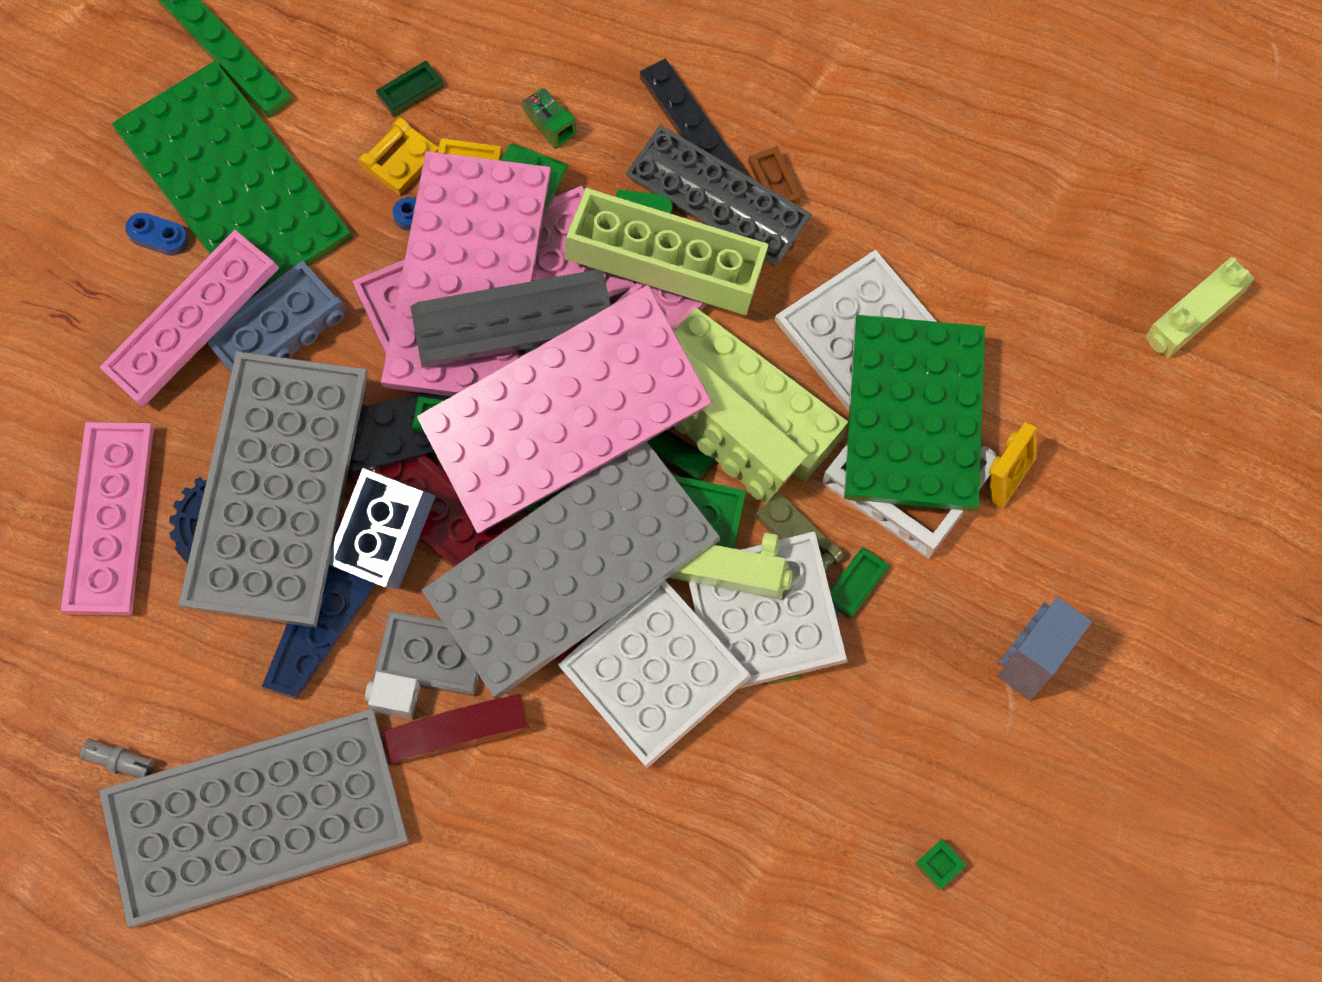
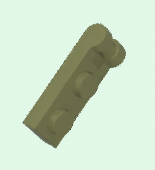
M780 492L756 512L755 518L771 534L778 535V540L815 531L819 549L823 553L821 557L825 573L828 572L827 568L832 563L837 564L844 558L843 552L839 547L831 543Z

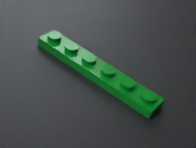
M158 0L159 4L213 61L218 63L222 70L267 118L292 101L290 94L200 0Z

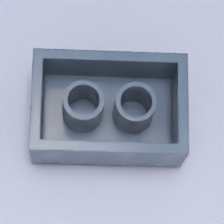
M362 468L332 545L329 565L383 587L399 589L435 495Z
M1058 596L1050 606L1044 602L999 662L1004 668L998 677L1031 701L1054 675L1092 621Z

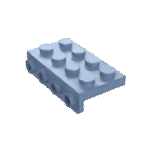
M302 260L250 298L215 333L206 345L230 373L232 372L236 351L290 359L293 353L301 347L312 344L318 335L328 327H334L339 324L344 315L347 314L343 301L339 297H335Z

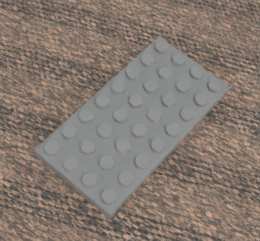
M236 351L178 604L181 609L316 628L329 568L330 551L334 543L368 376L366 369Z
M646 441L583 476L421 591L493 697L499 699L718 543L720 537Z
M373 709L99 790L127 926L131 929L409 844Z

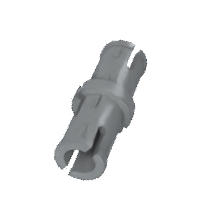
M91 738L84 742L89 747L82 746L80 751L81 760H87L107 767L108 772L113 774L121 772L141 778L148 776L149 774H146V772L152 773L155 762L152 759H146L129 753L125 747L117 746L114 748L94 741Z

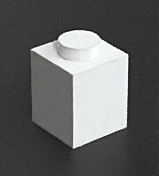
M376 671L374 681H369L367 684L365 701H368L370 709H373L377 714L413 720L420 685L417 679Z

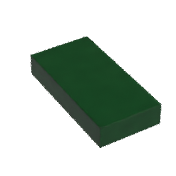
M424 61L377 89L376 94L390 114L395 117L442 89L444 85L430 64Z

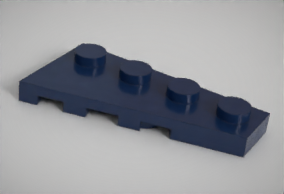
M329 567L316 628L294 624L286 625L262 684L263 689L297 700L377 584L359 576Z

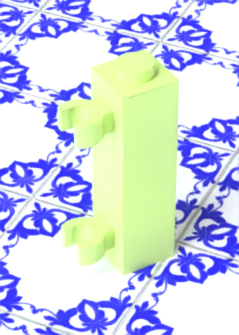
M1230 257L1152 325L1145 338L1156 352L1162 353L1169 359L1245 293L1255 278L1235 258Z
M764 533L761 553L713 545L668 578L782 600L783 591L790 589L793 571L788 570L789 566L785 558L776 557L780 546L778 535Z

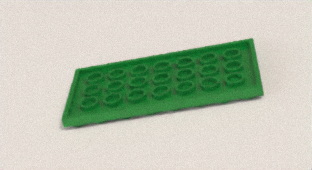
M213 61L111 123L114 130L209 255L236 230L279 267L253 296L302 260L307 266H310L352 239L351 232L216 61Z

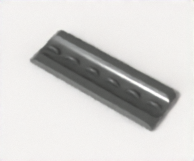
M659 125L626 172V176L634 183L651 193L666 196L670 199L672 206L700 223L769 244L764 261L775 267L779 265L794 240L812 217L810 212L662 125Z
M591 270L420 301L411 306V313L421 367L426 368L539 347L611 305L603 271Z

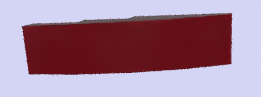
M517 694L439 713L382 731L388 763L389 765L397 766L423 756L434 757L460 747L471 748L527 729L529 724L522 695Z

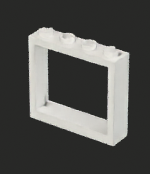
M847 445L825 471L822 481L824 486L843 499L845 471L843 468L846 466ZM981 445L979 492L991 478L989 468L996 458L994 451L984 445ZM844 499L927 559H930L965 512L964 510L951 509L935 532L932 533L892 504Z

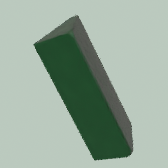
M668 430L647 441L667 469L681 477L702 481L715 463L713 458L705 455Z

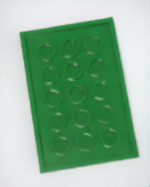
M856 314L844 499L977 512L980 488L985 326Z

